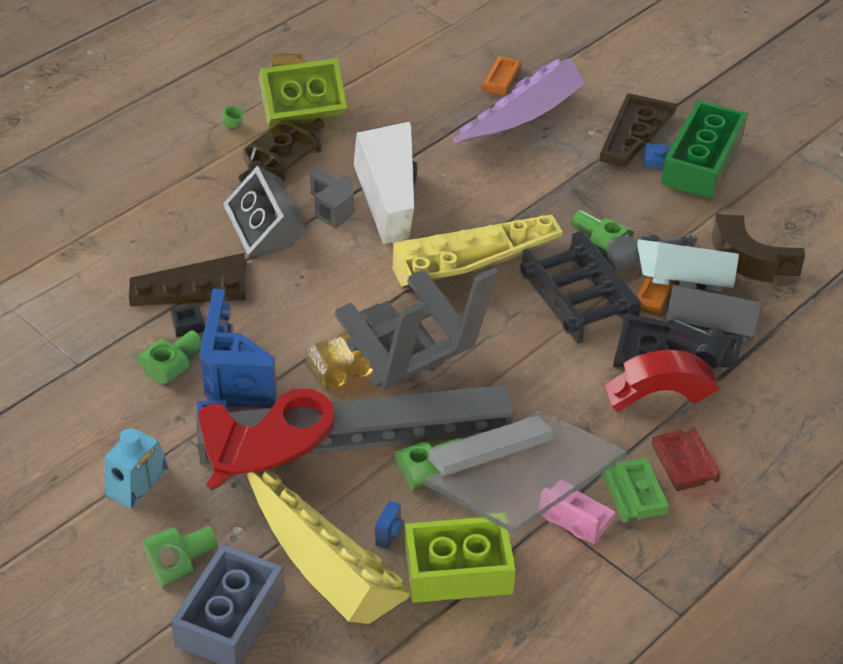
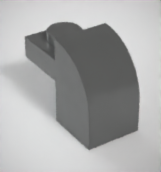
M318 168L311 172L310 186L311 194L315 196V215L336 229L353 214V183L346 175L337 180Z

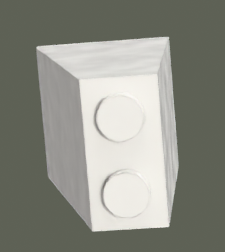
M410 122L358 132L356 135L354 167L382 243H396L409 239L414 212Z

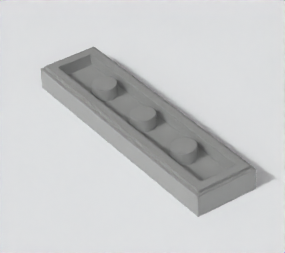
M536 415L428 450V460L444 476L552 441L554 440V429Z

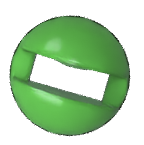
M227 106L222 114L223 124L231 129L237 128L244 118L243 111L236 106Z

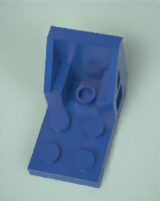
M213 289L200 350L204 395L209 401L227 399L228 406L272 408L277 401L274 357L241 333H233V323H228V320L231 318V302H226L224 289Z

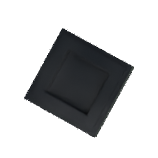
M199 304L170 310L176 337L184 336L189 331H195L196 333L204 332L205 324Z

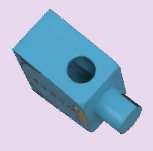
M132 428L125 429L120 433V441L104 459L105 495L130 509L135 506L169 469L160 442L157 439Z

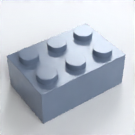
M221 544L171 621L175 647L218 664H241L285 592L283 566Z

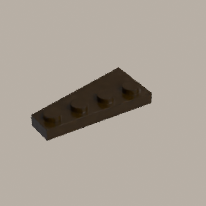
M627 93L602 148L599 161L626 167L646 143L676 112L677 104Z
M236 254L131 277L129 281L130 306L210 302L213 289H224L226 301L246 300L245 254Z

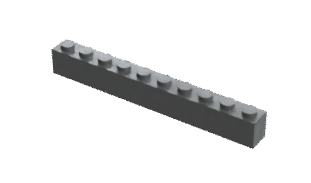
M487 386L331 402L334 405V429L327 439L307 454L466 438L479 432L484 433L512 424L513 410L507 386ZM299 407L288 412L284 419L293 427L308 428L317 424L322 416L313 408ZM271 408L229 412V415L237 424L244 427L248 425L255 427ZM197 415L196 426L200 465L210 464Z

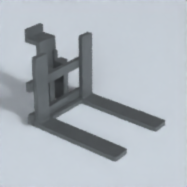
M492 268L474 278L462 320L453 309L451 300L446 294L443 295L425 270L410 275L407 280L422 303L419 302L402 310L400 313L396 312L389 301L376 304L360 312L353 303L342 306L335 310V317L351 338L345 342V345L351 353L359 350L375 373L370 375L369 379L375 388L381 386L386 390L402 381L406 382L409 380L411 382L414 380L415 375L427 369L434 371L445 360L475 346L499 272L496 268ZM433 316L448 337L437 344L421 324V320Z

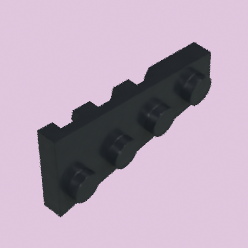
M625 314L613 367H624L623 363L646 353L661 350H678L665 345L673 323ZM697 328V329H700V330L705 331V332L708 331V330H706V329ZM727 334L731 339V345L719 367H737L743 337Z

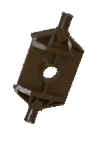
M316 118L308 125L306 123L301 124L283 120L243 149V159L249 169L239 175L240 182L242 183L257 165L277 175L282 181L285 180V170L315 148L318 153H321V141L315 132L324 127L323 121Z

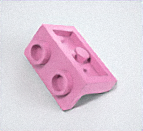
M562 482L551 493L545 490L540 496L539 514L547 521L556 523L570 531L577 538L584 539L593 545L615 518L614 510Z

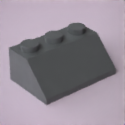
M258 165L223 203L244 249L250 257L290 248L307 229L282 179Z
M673 285L666 320H670L672 323L677 320L706 330L717 329L729 332L731 335L743 337L742 341L747 342L748 337L754 338L761 302Z

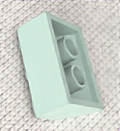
M638 239L637 247L643 275L653 277V283L669 285L671 279L678 280L679 286L696 288L697 283L706 284L705 290L722 292L723 287L734 288L739 254Z

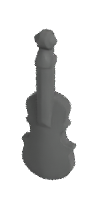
M689 233L687 237L680 236L660 240L656 234L638 236L634 240L631 235L626 234L624 237H614L609 241L607 248L608 260L614 270L634 269L635 264L640 261L637 247L638 239L682 246H694L698 240L693 233Z

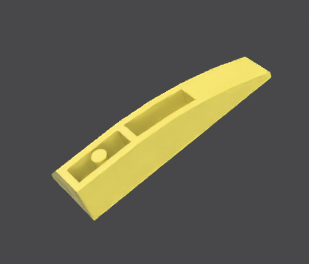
M551 214L418 239H409L393 243L392 269L401 287L408 286V277L421 270H425L433 281L456 277L522 255L525 249L532 251L562 236L563 231Z
M265 470L264 473L251 472L247 474L258 504L289 558L304 577L348 622L370 624L408 599L411 593L401 584L403 580L397 574L386 570L380 564L382 560L376 554L364 550L302 500L299 495L282 484V479L278 475L268 470Z

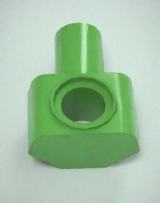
M582 210L577 211L571 223L573 228L583 231L586 235L590 236L589 240L600 253L607 257L608 243L612 238L624 237L626 234L631 235L633 238L634 234L633 230L611 219L604 218L600 220Z
M189 331L172 345L164 339H159L137 356V362L147 376L157 383H169L190 367L188 358L201 349L202 339L195 331Z
M460 438L433 447L429 443L421 442L394 452L396 464L411 490L443 479V474L428 460V450L461 440Z
M210 526L182 538L178 531L172 527L142 541L149 565L161 587L192 574L194 569L190 559L218 547L216 536ZM165 548H170L174 553V561L166 567L162 564L160 556Z

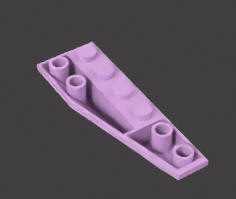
M558 58L547 66L543 65L533 71V76L530 78L526 77L515 84L516 88L512 90V93L495 102V106L491 109L488 108L477 115L478 119L475 122L470 121L459 128L460 133L453 138V141L461 143L499 134L535 119L554 108L586 83L571 58L560 61Z

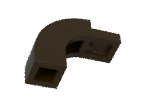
M716 214L712 232L714 249L739 254L737 273L750 279L773 283L775 275H801L805 259L804 248L774 247L761 244L747 233L744 215Z

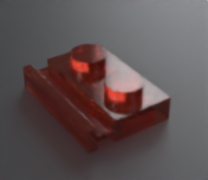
M695 427L690 428V431L687 432L679 430L653 436L651 445L676 491L706 485V481L710 480L714 482L719 481L721 473Z

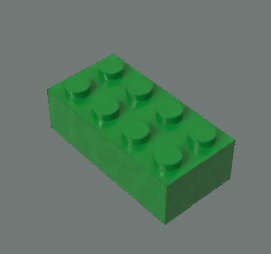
M697 99L664 160L661 184L712 199L743 139L748 113Z

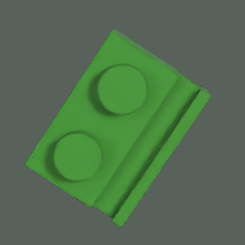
M647 457L619 462L614 467L603 466L602 476L623 523L635 517L637 520L668 514L669 504Z

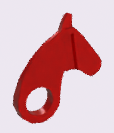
M293 389L282 394L267 415L255 427L249 425L244 427L237 424L222 404L204 406L198 412V421L207 458L214 469L212 476L206 483L207 487L215 490L236 474L274 468L313 451L329 437L334 429V405L325 394L314 389ZM299 407L313 408L322 416L317 424L308 428L293 427L284 419L288 412Z

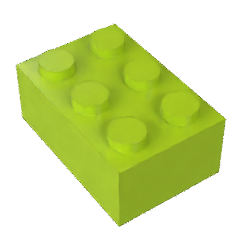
M338 58L261 68L259 82L267 126L277 125L283 120L303 122L315 120L316 118L324 119L344 115L347 105Z
M506 516L405 524V553L412 603L510 595L514 593L516 569Z

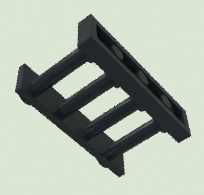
M583 231L572 234L571 247L568 251L538 261L529 249L523 250L522 263L520 264L522 276L529 280L560 320L565 332L570 334L577 344L583 342L585 325L614 315L620 316L623 320L625 314L639 316L641 301ZM570 261L577 262L581 267L551 278L545 271ZM586 278L595 285L565 296L559 289ZM601 296L610 303V305L581 315L573 307Z

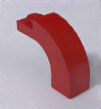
M679 350L654 351L632 358L623 363L626 372L605 384L611 407L617 412L646 395L658 391L681 393L690 402L696 404L720 390L712 368L703 359L692 353Z

